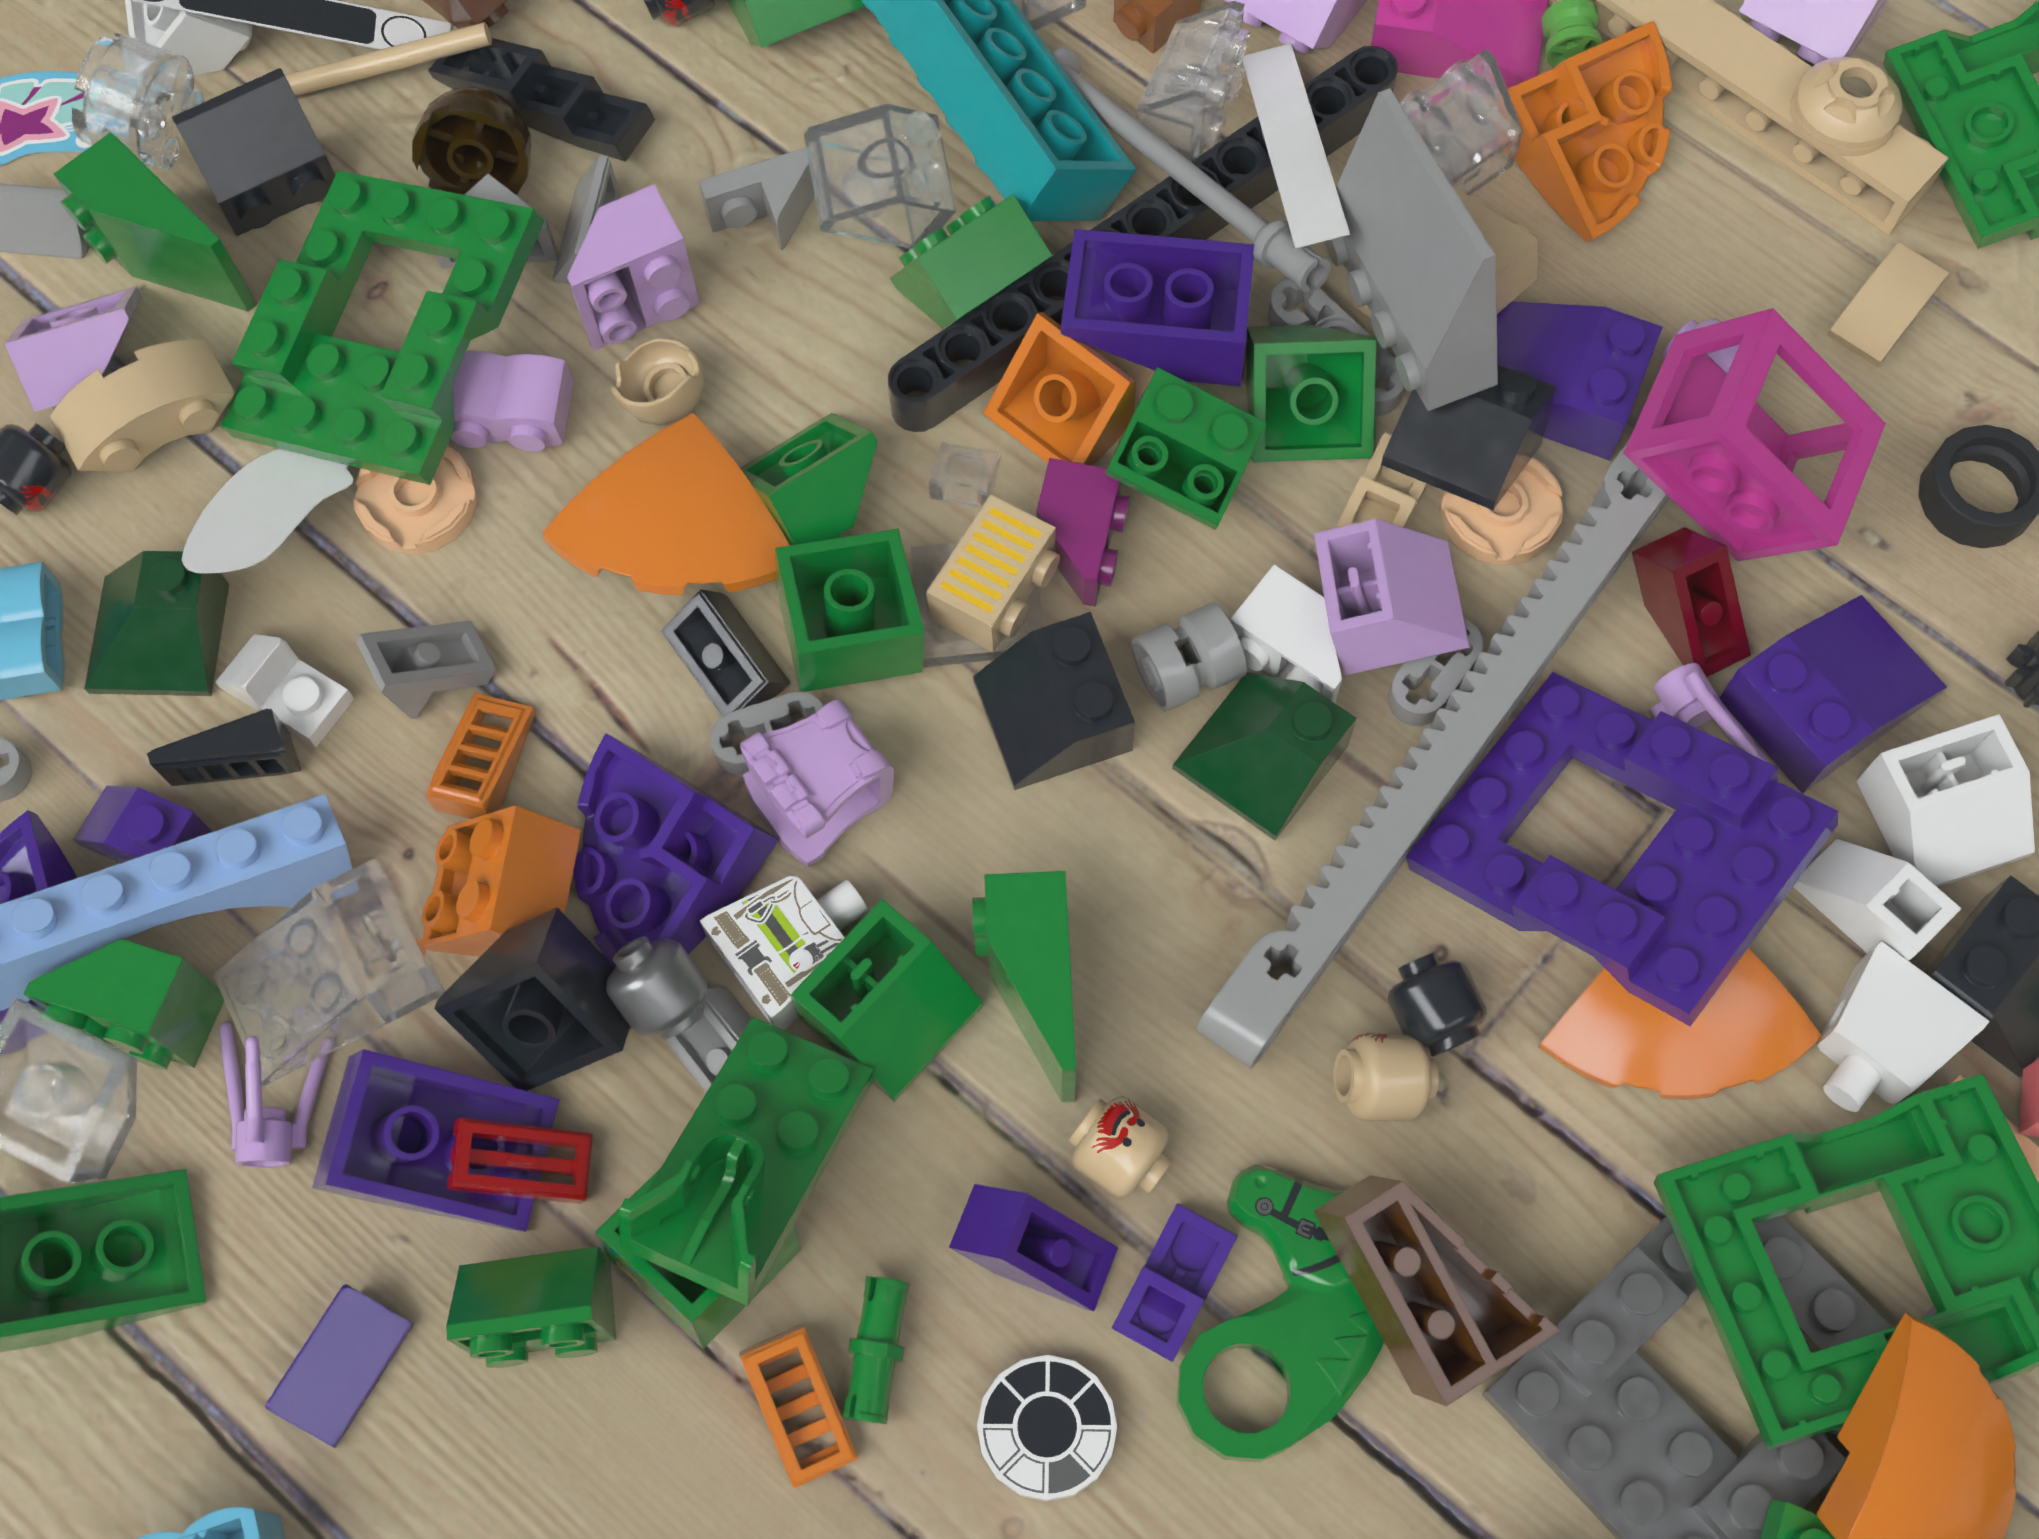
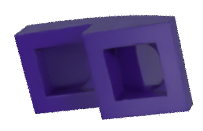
M1177 1203L1146 1264L1142 1267L1112 1329L1173 1362L1239 1235Z

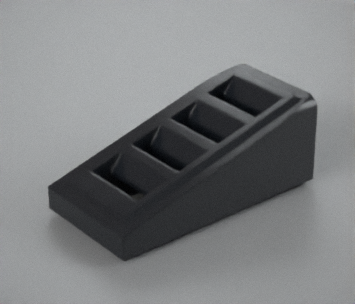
M268 708L158 747L147 753L150 765L171 786L276 776L301 771L289 730L273 710Z

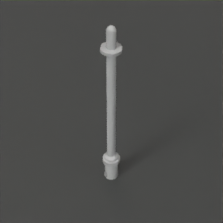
M1059 48L1051 52L1099 119L1254 243L1253 255L1257 262L1267 269L1276 268L1294 282L1304 293H1309L1310 290L1314 292L1324 284L1330 273V261L1317 254L1308 246L1295 249L1288 222L1277 220L1269 224L1080 75L1081 60L1071 49Z

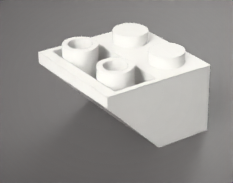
M2000 714L1882 752L1856 781L1893 857L1912 864L1937 887L2030 857L2035 853L2030 771Z

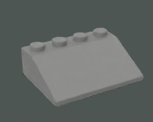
M1391 88L1378 92L1336 186L1350 235L1327 240L1325 245L1335 266L1342 264L1345 266L1348 272V285L1356 304L1359 307L1367 305L1371 311L1372 327L1380 346L1383 349L1391 346L1396 355V368L1403 386L1408 392L1416 389L1425 407L1430 411L1498 385L1496 255Z

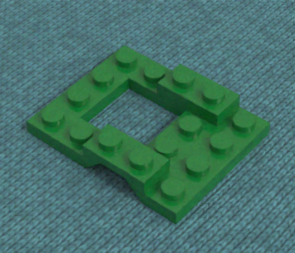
M2039 0L2015 20L1972 36L1944 29L1887 50L1883 65L1888 75L1899 88L1902 102L1919 136L1949 157L1939 175L1977 249L2027 232L2030 240L2038 238L2039 85L2033 74L2039 72Z
M337 171L296 262L278 260L237 349L232 364L244 376L220 427L234 438L431 485L455 429L453 380L470 341L499 327L544 220L534 208ZM374 243L457 259L443 293L426 291L400 352L332 337Z
M1984 1074L1915 1094L1862 1121L1820 1134L1789 1133L1657 1174L1653 1182L1768 1451L1842 1428L1897 1326L1811 1353L1754 1224L1801 1209H1804L1806 1214L1880 1191L1937 1311V1314L1922 1318L1921 1320L1949 1336L1980 1366L1981 1373L1990 1384L2031 1372L2039 1366V1183Z

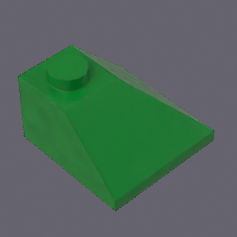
M1311 325L1247 327L1246 389L1248 413L1267 422L1252 454L1253 462L1372 458L1374 449L1377 339L1374 336Z
M830 413L740 469L767 506L790 545L840 538L839 535L852 528L855 524L878 442L872 431Z

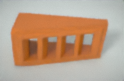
M478 693L473 694L433 774L425 795L436 811L473 819L501 810L536 713L534 707ZM485 713L513 720L508 730L482 724ZM477 736L502 741L498 750L474 744ZM469 756L492 762L489 770L466 765ZM461 778L482 782L479 790L459 786Z
M803 1324L739 1352V1357L793 1489L858 1459ZM799 1351L803 1363L764 1379L760 1367ZM806 1378H810L814 1387L813 1390L775 1406L771 1394ZM821 1404L825 1416L786 1433L782 1421ZM832 1431L836 1441L835 1444L797 1460L793 1450L794 1447Z

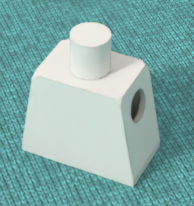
M1880 941L1855 966L1821 1033L1822 1037L1817 1041L1819 1050L1839 1065L1823 1086V1090L1834 1103L1851 1112H1858L1872 1092L1876 1093L1886 1102L1895 1105L1921 1086L1978 1035L1989 1023V1020L1883 941Z

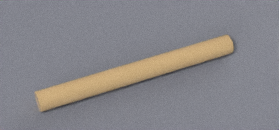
M483 22L286 74L285 77L295 96H300L492 45V38L487 24Z

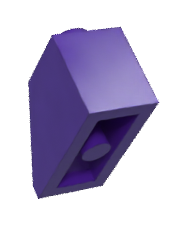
M106 785L73 838V841L118 863H123L213 831L193 811L144 789Z
M974 1184L949 1245L950 1249L994 1274L1093 1312L1118 1250L1117 1246L1028 1193Z

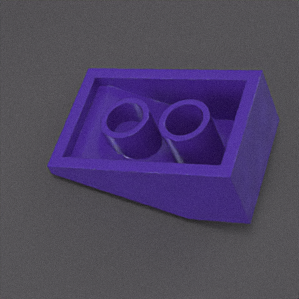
M1074 229L1061 334L1155 371L1158 367L1186 382L1241 386L1254 261V244Z
M1512 301L1497 314V364L1513 371L1528 373L1535 379L1556 387L1544 438L1610 461L1626 426L1663 327L1603 306Z
M1860 595L1785 635L1740 667L1719 698L1800 792L1805 793L1940 695L1947 686L1873 606Z
M362 1049L348 1057L312 1188L377 1204L526 1232L535 1199L446 1190L448 1176L452 1170V1162H450L451 1148L455 1145L456 1135H453L454 1121L459 1118L552 1129L560 1099ZM472 1137L471 1149L541 1157L546 1156L548 1146L474 1137ZM470 1164L468 1168V1174L539 1181L541 1172Z

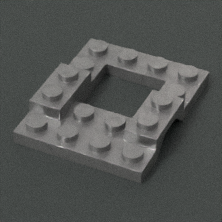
M1668 1216L1655 1226L1623 1257L1603 1280L1555 1324L1560 1330L1558 1333L1520 1357L1482 1395L1616 1539H1760L1770 1500L1787 1501L1804 1508L1841 1470L1850 1452L1837 1438L1842 1429L1838 1428L1769 1451L1759 1432L1736 1455L1636 1352L1698 1288ZM1782 1216L1754 1224L1805 1341L1812 1352L1893 1328Z

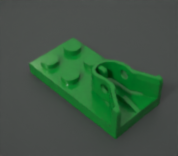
M752 1017L646 1193L634 1201L627 1198L624 1199L618 1216L621 1249L749 1306L873 1082L874 1069Z

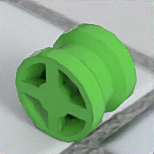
M1561 0L1551 5L1541 18L1543 35L1548 39L1545 45L1547 63L1552 68L1565 59L1603 43L1602 35L1596 30L1599 25L1598 8L1592 1Z

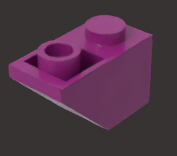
M1049 458L1036 518L1056 527L1055 553L1060 555L1057 568L1084 605L1096 607L1100 585L1111 587L1113 583L1118 550L1109 549L1113 531L1123 533L1125 530L1130 496L1120 495L1121 482L1105 475L1107 468Z

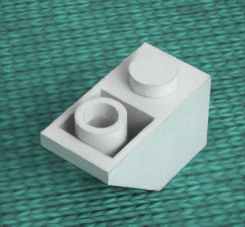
M1273 565L1230 619L1241 642L1247 668L1254 671H1261L1263 669L1273 677L1305 682L1336 703L1342 677L1337 652L1330 634L1325 599L1276 565Z
M1836 839L1803 872L1793 886L1866 953L1871 951L1880 941H1883L1908 961L1919 953L1961 910L1953 900L1909 862Z

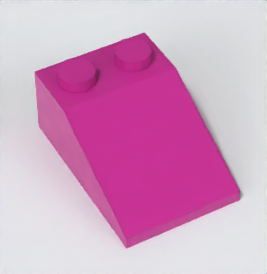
M1378 0L1370 46H1378L1392 53L1397 60L1398 73L1508 89L1538 75L1543 39L1541 18L1547 10L1548 0Z

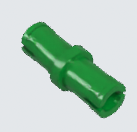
M866 1276L864 1300L857 1338H850L848 1353L854 1354L848 1395L842 1418L887 1425L895 1362L903 1361L905 1347L899 1346L898 1343L904 1307L910 1287L908 1282L884 1277H877L876 1279V1277Z

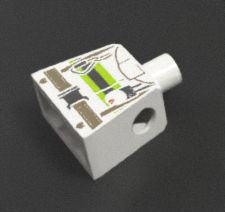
M791 875L707 915L700 920V923L709 942L769 1024L786 1030L798 1018L790 994L845 938L840 931L867 913L868 908L857 890L847 879L816 900L797 875Z

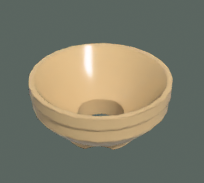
M1835 57L1817 63L1805 73L1797 84L1791 98L1790 112L1793 123L1799 133L1815 147L1834 155L1860 156L1876 151L1891 138L1902 112V98L1894 80L1879 66L1861 58ZM1846 77L1860 78L1869 84L1872 94L1867 97H1854L1843 90L1840 80Z

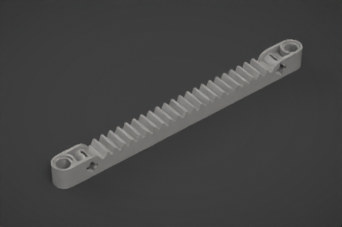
M1627 444L1609 466L1603 479L1602 487L1597 492L1593 504L1587 509L1581 524L1577 523L1572 530L1568 542L1563 541L1560 545L1555 559H1550L1541 578L1535 579L1528 596H1523L1520 599L1514 615L1509 614L1506 618L1500 634H1494L1487 651L1480 653L1473 671L1468 670L1459 690L1454 689L1451 692L1445 709L1440 708L1437 711L1431 728L1426 727L1423 730L1417 747L1411 746L1408 750L1403 766H1397L1394 769L1388 786L1383 785L1380 788L1374 806L1368 805L1364 810L1360 824H1354L1351 827L1345 845L1339 844L1337 846L1331 864H1324L1322 866L1316 885H1308L1301 905L1294 904L1291 908L1285 931L1278 930L1265 934L1253 945L1203 1014L1196 1031L1248 1068L1252 1069L1273 1043L1405 862L1408 853L1440 814L1670 497L1623 454ZM1282 963L1288 965L1291 968L1290 975L1285 973L1276 980L1268 974L1270 968L1275 970Z

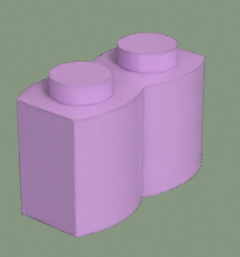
M466 351L452 383L455 429L451 440L467 448H481L486 443L507 441L515 448L528 452H538L544 450L545 447L563 445L574 384L565 360L536 354H518L505 357L489 352Z

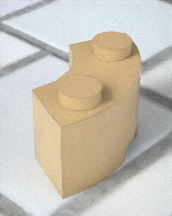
M206 339L177 340L134 351L138 361L124 366L105 377L97 369L64 396L55 407L50 418L78 471L133 472L146 456L164 444L188 435L205 434L212 431L235 392Z

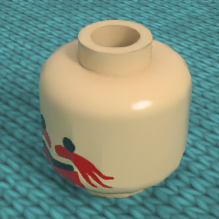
M1366 1033L1357 1035L1349 1043L1347 1049H1342L1338 1053L1334 1064L1333 1083L1338 1100L1341 1103H1346L1348 1110L1357 1119L1412 1121L1424 1111L1428 1099H1433L1437 1094L1439 1071L1436 1062L1433 1059H1429L1424 1045L1409 1035Z
M1124 1096L1116 1097L1108 1104L1099 1098L1068 1140L1075 1147L1072 1163L1076 1170L1117 1199L1129 1196L1137 1186L1149 1194L1172 1162L1170 1158L1162 1153L1168 1143V1129L1164 1124Z

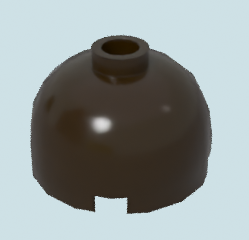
M471 86L445 92L433 100L425 110L412 140V161L416 169L418 170L420 165L423 173L430 179L428 186L431 189L465 195L484 176L489 174L517 195L525 183L530 169L531 135L523 116L505 97L489 89Z

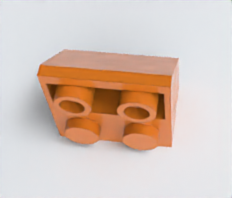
M518 805L447 826L446 832L439 840L436 848L435 860L438 869L433 892L428 897L422 912V923L425 928L420 948L434 952L480 957L506 930L556 907L565 915L581 829Z

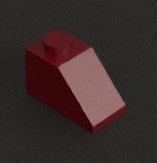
M1683 527L1632 551L1644 606L1683 665L1697 663L1706 677L1751 656L1727 545Z

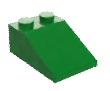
M112 132L105 135L53 173L67 194V197L60 201L61 205L84 231L88 228L90 229L82 236L104 263L108 264L115 259L132 277L247 312L257 306L256 301L221 240Z
M1066 871L984 874L985 897H972L976 957H989L990 978L1061 1102H1075L1076 1056Z
M186 1169L0 1197V1353L51 1344L205 1304L206 1297Z

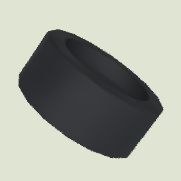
M1991 425L1961 429L1945 439L1920 476L1918 497L1925 516L1939 533L1958 544L1983 549L2009 543L2023 534L2039 515V451L2029 440L2010 429ZM1964 461L1989 464L2001 471L2013 484L2018 498L2017 505L2012 511L2004 513H1993L1974 507L1967 503L1955 490L1950 477V470L1954 464Z

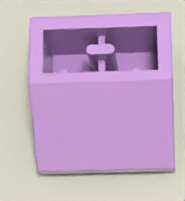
M654 184L598 208L567 276L593 351L608 344L622 343L640 330L661 321L675 320L684 315L689 309L700 305L684 239Z
M1378 519L1314 533L1330 634L1345 675L1470 648L1448 541Z

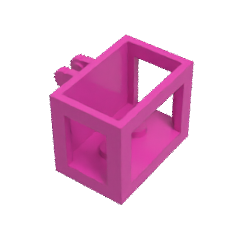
M1774 308L1676 334L1623 454L1716 541L1727 545L1728 552L1737 561L1837 546L1886 423ZM1739 345L1728 373L1706 354ZM1776 353L1845 423L1788 435L1756 403ZM1845 450L1823 503L1793 473L1798 459Z

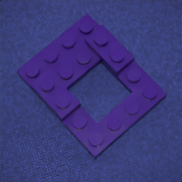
M1552 672L1408 853L1406 859L1409 870L1516 930L1548 931L1588 953L1629 993L1691 1027L1838 826V811L1778 782V767L1662 711L1654 720H1651ZM1572 758L1676 810L1616 890L1551 855L1542 863L1507 844L1510 837Z

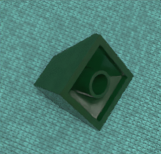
M142 551L104 577L84 687L88 694L212 696L229 583L221 573H195L189 571L182 563L183 551Z
M1247 672L1173 763L1172 769L1267 836L1276 840L1348 747L1357 718L1305 682Z

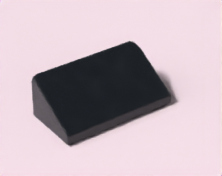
M700 589L661 630L722 716L770 700L780 694L790 684L789 679L730 599L723 593Z

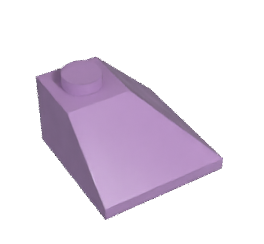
M137 286L21 321L4 344L34 412L53 407L54 410L72 388L97 369L104 376L142 298Z

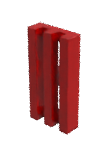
M459 1118L454 1121L453 1135H456L455 1145L451 1148L450 1162H452V1170L448 1176L446 1190L576 1204L587 1201L593 1141L592 1133ZM472 1137L576 1149L575 1160L471 1149ZM470 1164L573 1176V1183L568 1185L468 1174V1168Z

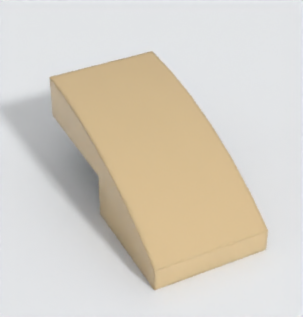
M1898 242L1831 327L1828 336L1876 367H1879L1910 324H1913L1946 280L1949 272Z
M1383 433L1364 475H1360L1335 528L1372 519L1382 520L1404 528L1407 527L1428 484L1381 465L1383 454L1392 435Z

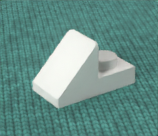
M254 634L215 682L221 689L256 711L267 708L272 709L290 732L314 747L320 744L354 701V697L347 688L298 659L285 640L273 636Z

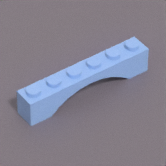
M326 795L314 797L0 904V1011L30 1001L31 999L23 995L30 981L112 942L128 938L152 927L193 915L231 908L258 906L296 907L357 885L347 845Z

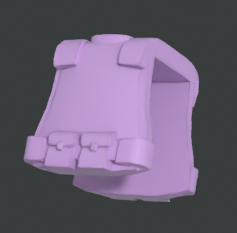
M841 699L826 704L817 713L804 720L764 734L757 732L740 743L744 760L750 770L743 774V779L755 810L766 826L771 829L773 836L779 839L778 842L786 853L790 852L806 868L824 858L825 852L852 825L864 816L883 807L893 792L894 768L884 754L876 750L855 722L853 713Z

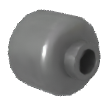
M643 936L629 942L614 955L613 961L617 967L607 980L606 991L612 1002L636 1033L642 1036L658 1035L662 1040L669 1039L685 1031L701 1017L704 1012V1006L701 1003L706 996L707 983L680 943L668 938L650 943L648 938Z

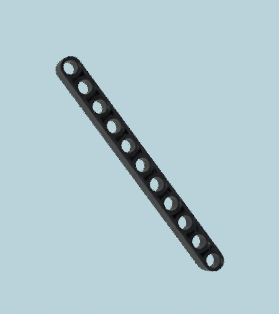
M1378 46L1361 47L1304 85L1326 157L1360 134L1378 92L1391 88L1392 92L1394 91L1398 64L1393 54L1386 49ZM1258 117L1191 161L1250 209L1279 190ZM1169 176L1091 230L1207 240L1230 223ZM1192 203H1194V204H1198V205H1200V206H1191V205H1187V204H1192ZM1073 242L899 359L891 367L888 374L891 414L897 425L907 431L925 432L934 428L998 384L1037 313L1043 312L1061 325L1065 299L1052 300L1048 298L1051 296L1065 297ZM1006 327H1015L1020 329L1016 332L1001 331V329ZM959 359H970L974 361L968 365H959L953 363L954 361ZM912 391H923L927 393L926 395L917 398L905 396L907 393H910Z

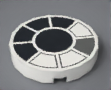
M1044 1355L1020 1360L997 1376L982 1399L977 1430L982 1456L995 1477L1019 1496L1048 1502L1074 1497L1098 1479L1112 1458L1117 1433V1422L1112 1399L1096 1375L1074 1360Z

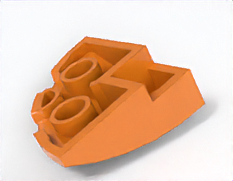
M1651 21L1565 59L1553 69L1506 89L1485 105L1502 139L1523 172L1564 222L1587 243L1611 230L1625 219L1641 202L1638 195L1644 188L1649 176L1661 167L1668 147L1671 129L1663 127L1664 98L1672 90L1669 63L1655 22Z
M694 413L658 431L625 453L577 494L542 532L544 541L558 555L584 572L597 577L604 569L615 574L630 577L638 591L664 595H683L684 589L688 584L721 582L727 592H735L775 581V548L790 546L767 506L738 464Z
M1748 947L1691 1027L1629 993L1604 968L1538 1047L1562 1065L1604 1086L1616 1088L1621 1084H1626L1636 1088L1658 1091L1662 1099L1688 1100L1713 1097L1721 1089L1742 1085L1750 1081H1754L1755 1084L1762 1083L1782 1072L1801 1058L1822 1035L1777 977Z
M1905 1312L1837 1436L1850 1454L1816 1515L1835 1539H2005L2016 1497V1445L2011 1422L2001 1397L1995 1394L1990 1383L1981 1373L1980 1366L1966 1351L1931 1324Z

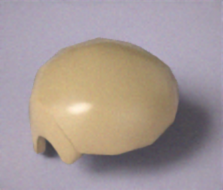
M656 337L637 345L623 361L615 364L616 386L611 387V392L621 406L642 423L662 426L681 420L695 409L704 387L703 365L698 354L680 340Z

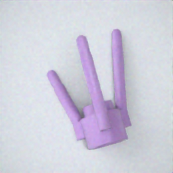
M1690 663L1678 667L1663 676L1655 684L1654 691L1661 702L1650 709L1654 719L1662 711L1697 728L1713 718L1737 748L1768 762L1767 757L1754 743L1755 741L1722 703L1699 664Z
M224 1022L220 1025L219 1031L232 1123L231 1151L235 1152V1165L254 1168L288 1166L291 1164L292 1149H306L307 1125L327 1066L334 1038L329 1033L321 1036L293 1122L291 1123L286 1121V1109L262 1107L260 1042L256 1036H249L245 1042V1109L233 1027L229 1022Z

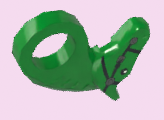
M1257 1164L1240 1171L1233 1179L1227 1207L1229 1214L1240 1225L1259 1235L1272 1249L1288 1289L1272 1301L1200 1333L1179 1366L1177 1407L1192 1438L1223 1460L1262 1462L1280 1454L1327 1424L1344 1407L1369 1373L1384 1344L1382 1336L1314 1213V1210L1344 1191L1315 1183L1272 1167ZM1234 1348H1252L1268 1355L1280 1367L1287 1383V1404L1282 1417L1273 1426L1257 1433H1240L1223 1426L1210 1413L1204 1398L1203 1378L1208 1366L1220 1354Z

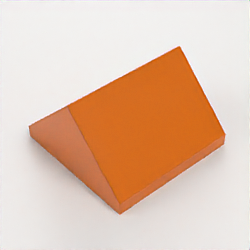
M1041 312L1035 316L983 414L1047 463L1049 458L1093 466L1122 436L1134 412L1136 381L1085 343L1062 335L1061 325Z

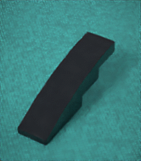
M492 38V45L436 59L428 70L433 79L453 90L471 86L489 89L505 97L520 112L527 127L579 148L625 162L656 120L646 103L603 93L593 76L552 67L542 50Z

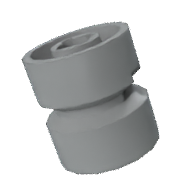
M1215 602L1180 616L1178 628L1176 629L1163 624L1131 640L1133 656L1143 682L1156 704L1164 712L1198 698L1200 686L1203 684L1214 690L1245 676L1247 673L1246 657L1238 635L1227 615ZM1181 650L1189 666H1186L1180 653Z

